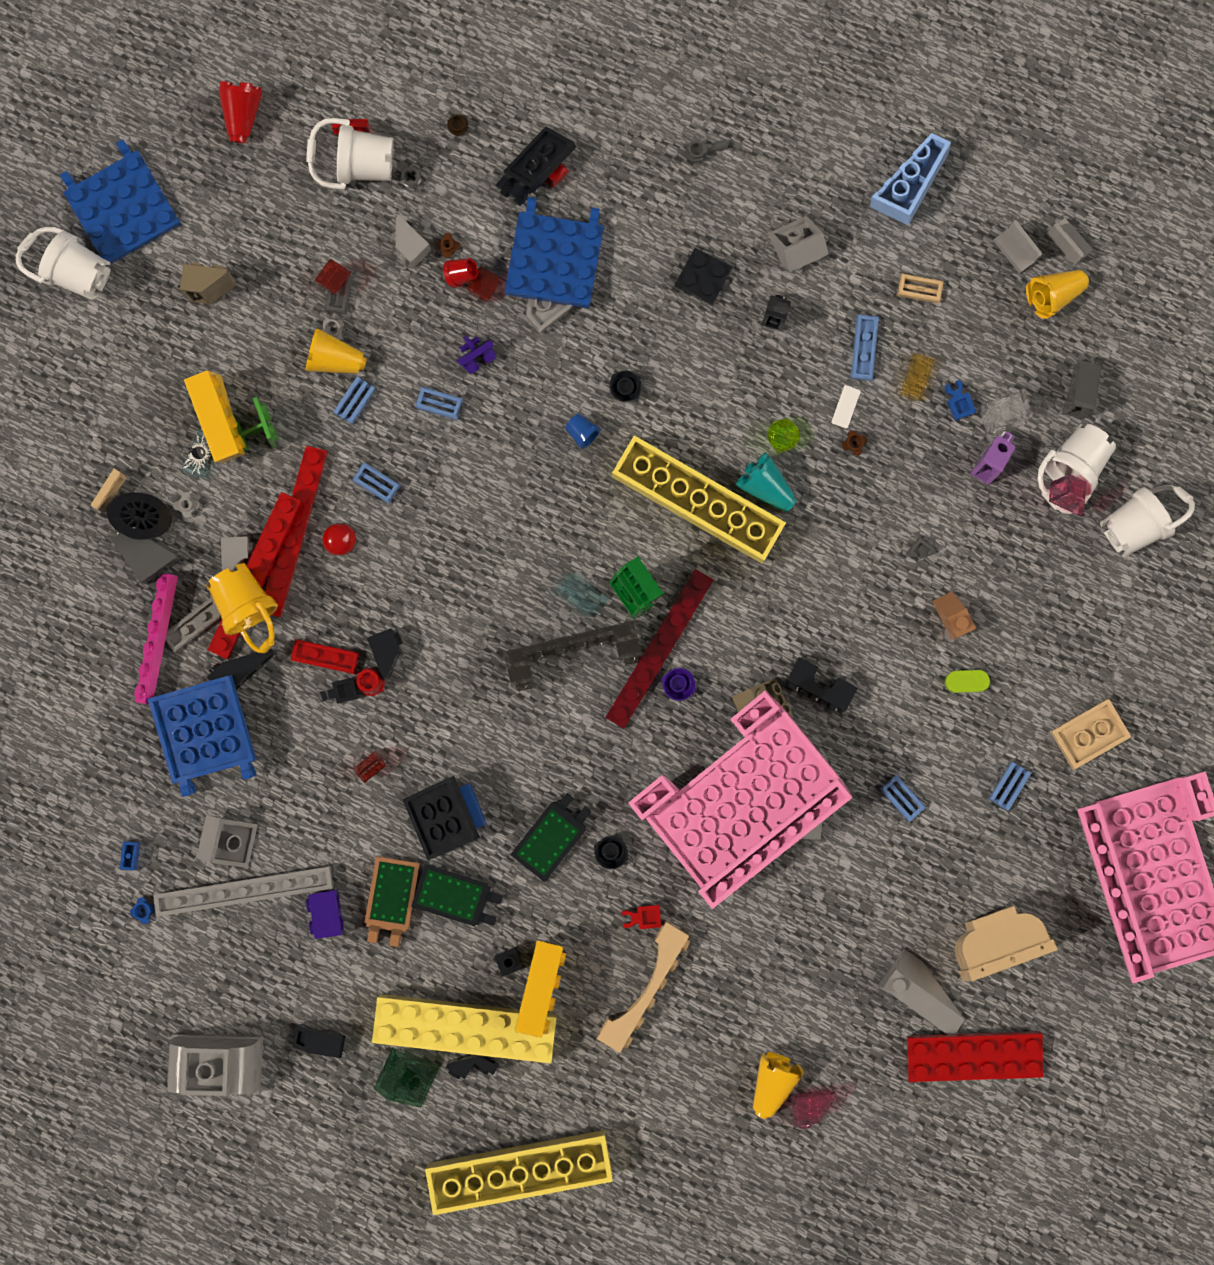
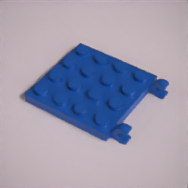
M124 139L116 143L124 158L82 182L76 184L68 171L60 174L63 182L68 187L63 192L100 257L111 262V264L181 225L138 150L132 153Z
M528 197L526 213L519 212L504 291L505 295L590 309L604 225H598L600 209L591 207L589 223L536 215L537 198Z
M232 675L148 699L172 784L179 782L182 797L196 793L195 785L190 779L238 765L240 766L243 780L257 776L256 770L251 764L252 761L257 759Z

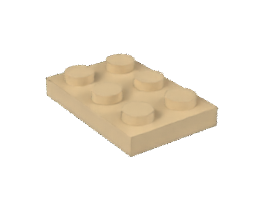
M1105 699L1050 731L1072 770L1077 769L1131 738L1130 733L1109 699Z

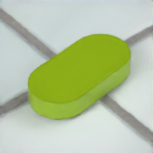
M982 670L953 671L945 678L946 688L953 693L982 692L990 684L989 675Z

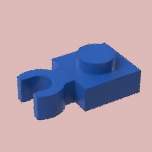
M960 380L955 382L957 390H952L949 384L945 385V392L952 397V399L947 401L954 421L976 413L969 392L962 394L963 385Z

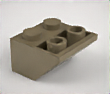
M192 262L191 265L183 264L180 291L190 302L213 304L236 286V281L224 266L212 265V267H204L203 264Z
M776 678L732 696L739 712L766 691L786 710L791 718H794Z

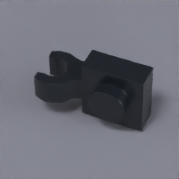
M354 677L332 682L333 689L318 692L321 702L335 698L336 703L341 704L359 699Z

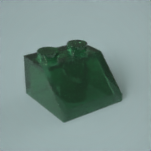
M392 1047L373 1089L388 1101L421 1108L440 1066L409 1051Z

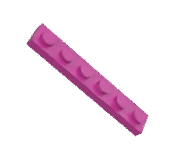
M160 574V578L156 582L157 593L152 603V618L147 627L148 638L143 647L144 658L139 667L140 677L134 692L135 702L149 705L148 699L155 695L178 580L176 575Z

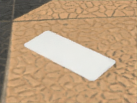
M847 385L844 386L832 419V424L848 428L860 395V390Z

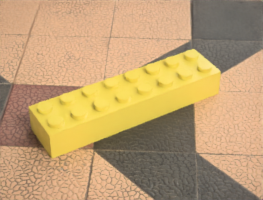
M635 435L612 472V478L761 564L766 559L786 524L781 519Z
M380 994L377 997L372 1043L551 1063L557 1014H547L546 1020L550 1021L547 1035L542 1034L541 1039L515 1032L520 1012L517 1009Z
M605 1130L428 1163L425 1169L433 1215L613 1182Z

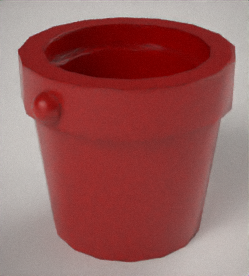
M472 258L446 261L443 266L444 278L450 287H460L467 282L477 279V264Z
M367 668L357 673L356 685L362 694L375 696L380 692H384L385 679L382 678L379 670Z

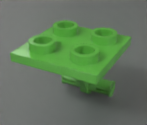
M255 397L253 401L261 423L242 432L240 422L236 421L239 435L245 443L244 449L245 451L249 450L245 440L246 437L265 431L266 437L274 449L277 447L275 441L279 439L272 423H268V421L272 420L265 403H260L258 398Z

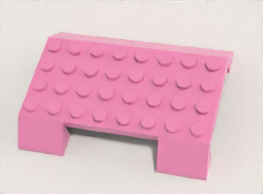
M766 691L730 719L745 738L680 790L665 776L661 775L629 802V805L641 820L647 819L701 887L698 892L712 909L853 798L840 776L786 710Z
M1206 772L1166 780L1095 801L1077 809L1131 982L1136 983L1154 977V973L1214 956V887L1192 822L1214 816V796Z

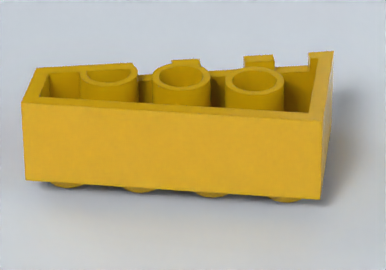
M207 370L184 379L214 462L222 464L245 455V443L239 435L237 422L230 406L222 376Z
M541 941L536 942L515 1032L541 1039L542 1034L547 1035L550 1021L546 1020L548 1011L553 1012L556 998H552L554 988L558 989L561 979L557 972L559 966H564L567 954L562 952L563 947Z

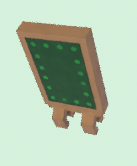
M376 856L364 922L367 923V927H370L367 942L378 943L380 929L392 930L389 946H400L402 932L406 933V929L409 930L413 910L411 905L416 893L420 863Z

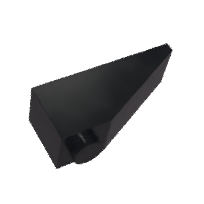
M270 648L267 653L255 652L222 662L221 664L217 663L209 670L210 674L206 678L211 681L232 675L237 691L277 652Z

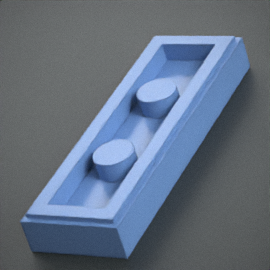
M857 315L850 379L873 380L879 317Z

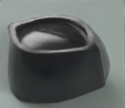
M625 370L612 375L609 387L611 394L618 401L624 403L638 402L642 382L637 374Z
M607 836L594 845L596 861L605 869H617L628 861L627 846L618 837Z

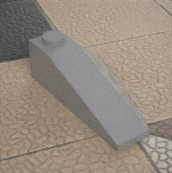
M903 949L879 985L946 1034H955L965 1019L925 964L906 949Z

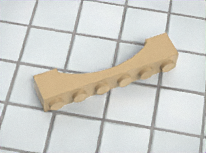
M665 920L654 939L658 943V956L651 980L642 995L631 1007L614 1018L608 1016L597 1035L599 1041L619 1053L623 1048L626 1050L633 1039L630 1035L634 1029L638 1030L644 1021L643 1013L646 1009L650 1011L656 1001L653 998L656 991H662L667 982L665 976L668 971L673 972L679 962L676 959L680 951L684 953L690 943L687 940L689 938L687 933Z

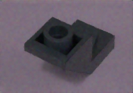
M296 1024L292 1047L310 1054L342 1058L346 1035L332 1029L316 1030L304 1024Z
M471 1054L450 1060L446 1068L449 1070L448 1073L454 1078L460 1079L462 1077L465 1079L473 1064H476L477 1070L483 1074L488 1075L490 1073L494 1075L499 1063L488 1056Z

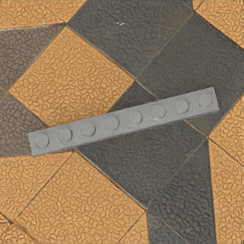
M331 866L160 893L153 895L156 917L333 889L334 887Z

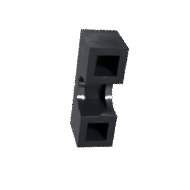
M798 657L785 682L789 683L788 688L798 693L801 690L808 693L807 698L816 703H819L820 700L828 704L827 708L835 713L845 712L858 688L840 678H836L829 689L818 687L815 683V674L819 667Z

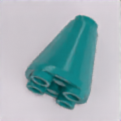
M766 452L757 459L756 464L752 461L744 469L746 474L742 475L735 483L744 492L785 513L797 502L794 498V493L780 470Z

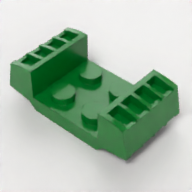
M639 556L624 564L609 581V584L633 619L650 610L654 606L652 602L664 595L657 582L654 581L652 575L646 569V566L641 562Z

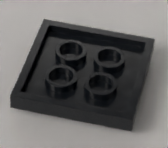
M454 776L402 799L427 860H431L480 838Z

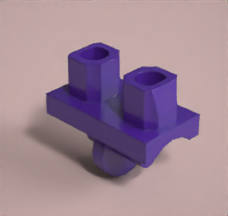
M466 335L463 337L465 344L459 348L462 353L468 349L470 351L456 361L459 366H463L469 374H472L480 369L474 360L480 354L486 363L497 358L492 348L494 344L488 339L479 346L474 347V345L481 342L480 339L476 336L470 340Z

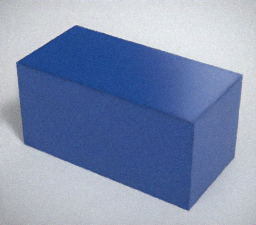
M123 841L120 869L137 870L141 842Z

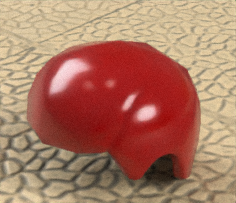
M343 523L330 525L324 531L322 537L323 547L331 555L343 556L354 549L356 543L354 530L349 525Z

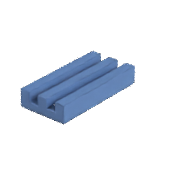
M357 376L333 412L353 425L376 388ZM361 384L360 388L358 389V391L356 392V394L354 395V397L342 413V409L344 408V406L346 405V403L348 402V400L350 399L358 385ZM367 388V393L349 418L347 415Z
M421 386L415 408L457 420L463 399ZM424 393L456 402V406L423 397ZM423 401L436 406L453 410L454 413L423 405L421 403Z
M365 462L352 479V481L388 504L401 487V485ZM367 469L394 487L392 490L364 473V470ZM360 476L389 493L386 497L359 479Z
M1013 761L1010 762L988 799L1009 811L1031 773L1016 765ZM1015 769V774L998 800L996 796L1012 770ZM1022 773L1023 776L1017 784L1016 788L1014 789L1013 793L1011 794L1010 798L1008 799L1006 804L1003 803L1006 797L1008 796L1009 792L1011 791L1012 787L1014 786L1015 782L1017 781L1018 777Z
M897 774L880 788L881 792L908 822H911L926 808ZM895 781L919 807L917 810L893 785ZM890 787V789L899 797V799L912 812L911 815H909L906 812V810L898 803V801L889 793L887 788Z

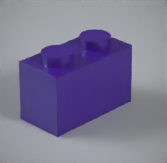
M338 889L309 894V899H306V908L308 912H311L312 921H309L311 935L314 934L315 939L344 934Z

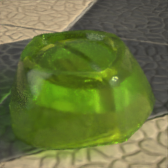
M785 418L772 423L768 429L767 437L771 447L778 455L793 449L798 444L800 433L797 426L791 420Z

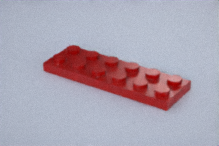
M1041 1031L908 1035V1081L931 1082L1043 1078V1034Z

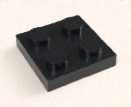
M694 248L674 287L713 306L732 267Z

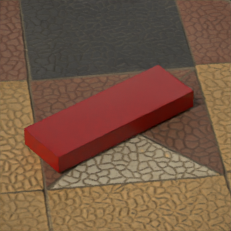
M295 639L291 661L356 674L360 653Z

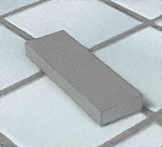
M209 598L167 630L165 641L174 653L178 652L222 618L213 598Z

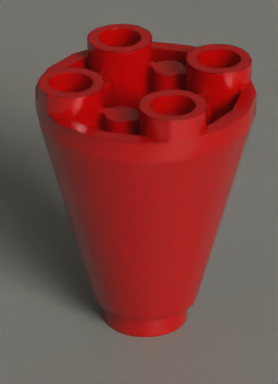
M220 81L219 96L227 136H230L229 141L246 144L260 105L262 88L255 87L253 84L240 82L239 86H236L232 82Z

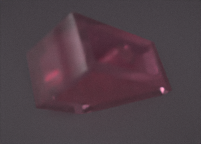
M1071 474L1050 483L1049 502L1080 517L1084 516L1086 481Z
M827 1090L789 1094L794 1126H798L800 1129L811 1128L812 1124H817L837 1099L835 1091Z

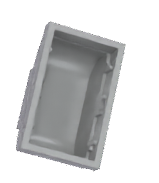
M172 1034L169 1042L167 1092L202 1096L259 1094L261 1092L263 1036Z

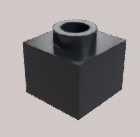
M516 946L494 956L502 977L524 968ZM510 958L513 964L506 966L504 963L505 959Z

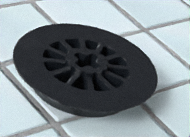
M138 492L125 493L114 498L107 507V518L112 527L132 539L146 540L159 537L166 533L172 524V514L166 504L149 494Z

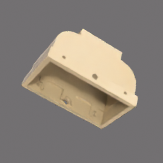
M1014 906L966 922L967 932L958 938L955 945V955L961 969L959 973L963 982L975 981L1058 950L1054 940H1050L1042 921L1032 914H1017Z

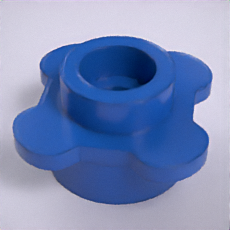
M141 897L130 910V915L140 920L142 924H147L150 921V916L155 913V905L148 903L146 898Z

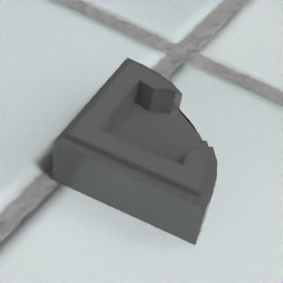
M919 536L906 555L920 559L933 554L937 549Z

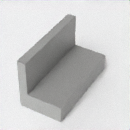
M1066 218L1054 224L1047 233L1074 265L1093 250Z
M1016 220L1006 231L993 240L1019 274L1034 264L1043 254Z

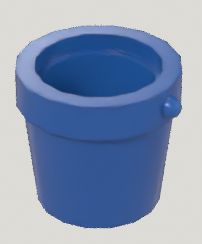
M580 413L573 416L565 426V430L581 449L588 447L601 431L596 424H593Z

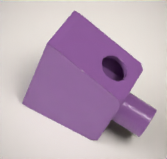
M1003 432L1001 436H996L987 446L970 474L989 485L1003 471L1016 448L1012 444L1014 436L1009 432Z

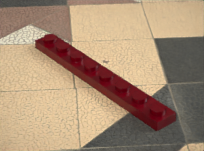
M697 569L694 570L606 715V719L623 729L625 728L714 579Z

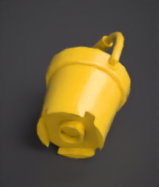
M246 564L235 565L237 571H230L227 568L208 581L210 584H206L222 617V627L227 635L241 632L247 644L255 652L267 653L275 643L274 627L269 616L276 611L278 605L271 596L264 592ZM265 620L269 630V637L258 647L253 643L246 630Z

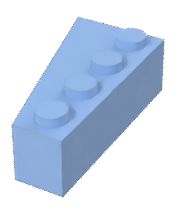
M931 133L913 152L912 156L899 167V170L871 197L870 207L909 225L948 156L951 142Z

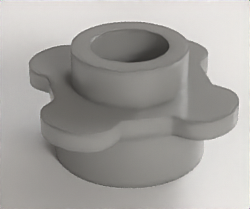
M327 318L323 321L324 332L339 340L343 338L341 332L344 323L342 320L336 321Z
M184 492L182 498L175 502L173 507L175 510H179L184 518H190L196 509L200 507V503L198 500L192 499L190 493Z

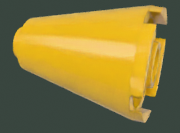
M1081 270L1036 276L1030 279L1031 282L1027 283L1026 296L1029 305L1034 304L1037 309L1034 313L1040 318L1047 319L1088 288L1089 278Z
M315 328L305 370L311 372L359 374V370L364 371L367 358L363 357V352Z
M768 1052L767 1055L762 1053L752 1106L757 1116L763 1119L774 1116L802 1078L804 1070L800 1065L796 1064L794 1067L790 1064L791 1059L778 1053Z

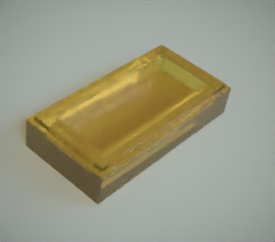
M916 353L912 355L899 395L921 401L934 359Z

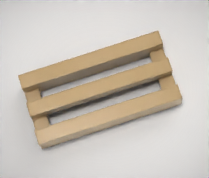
M901 274L897 296L939 304L944 281ZM910 281L926 285L937 286L938 289L936 290L922 286L904 284V282ZM903 289H908V290H913V291H918V292H924V293L934 294V295H936V296H931V295H925V294H920V293H915V292L904 291Z
M113 469L91 503V506L101 512H105L127 477Z

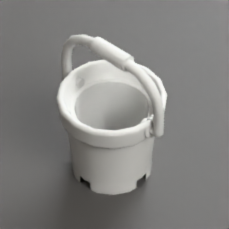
M339 118L324 119L318 122L311 130L310 138L307 139L306 162H308L309 172L313 179L321 186L345 189L346 184H349L351 180L391 181L393 138L356 131L350 126L348 119ZM326 124H343L339 130L337 148L338 183L323 181L314 170L315 136L318 130Z
M43 227L33 233H29L17 247L18 251L15 256L16 265L26 276L52 287L60 286L90 300L96 299L97 295L93 294L96 289L103 290L111 269L106 267V265H111V262L79 244L76 236L56 227ZM46 232L57 233L42 256L38 275L27 270L21 262L22 254L26 253L38 235Z
M1080 424L1057 451L1051 450L1042 461L1038 470V485L1042 491V496L1055 510L1065 514L1078 512L1095 490L1100 473L1116 449L1115 442L1113 441L1109 444L1107 441L1109 435L1100 428L1091 424H1087L1085 428H1082V424ZM1044 470L1055 483L1065 490L1084 496L1082 500L1073 508L1062 507L1059 500L1044 485Z
M1162 485L1150 490L1142 487L1133 493L1132 499L1100 521L1101 528L1107 525L1109 530L1104 532L1105 536L1118 553L1122 550L1125 551L1122 557H1127L1159 539L1165 540L1175 535V528L1184 523L1193 514L1195 502L1193 497L1180 486ZM1164 490L1174 491V494L1189 504V509L1185 515L1173 522L1154 493Z

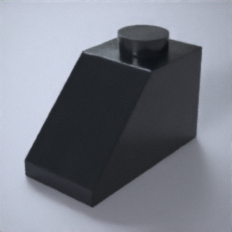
M770 295L761 325L782 331L791 301H788L782 295Z
M392 628L367 638L382 678L385 680L390 678L402 651L400 645L403 644L400 633H395Z

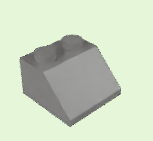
M807 216L768 233L781 263L789 272L797 271L802 266L811 262H817L822 257L829 255L823 232Z
M206 815L196 858L214 864L248 868L258 824Z

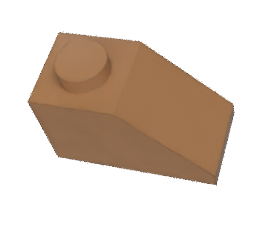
M953 592L932 601L951 640L976 629L967 609Z

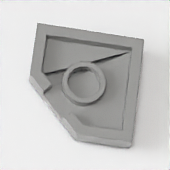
M528 299L526 318L541 334L572 310L573 305Z

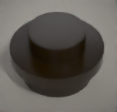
M455 114L449 118L447 128L452 135L461 136L468 130V121L463 115Z

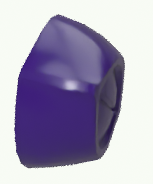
M674 668L661 679L665 694L673 700L683 701L696 692L694 676L686 669Z

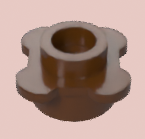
M445 233L440 241L435 242V248L441 251L444 258H450L456 250L460 249V243L452 238L451 233Z
M849 431L847 433L848 438L842 443V448L853 452L855 456H859L862 453L863 445L867 443V438L855 431Z

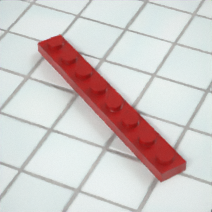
M310 446L305 447L292 497L302 501V504L272 566L265 588V593L271 596L278 605L276 611L272 614L275 617L281 618L328 455L326 450Z
M283 492L280 493L247 564L249 571L261 588L264 586L302 504V501ZM221 619L207 650L220 657L229 659L241 632L227 635L222 627L223 620Z

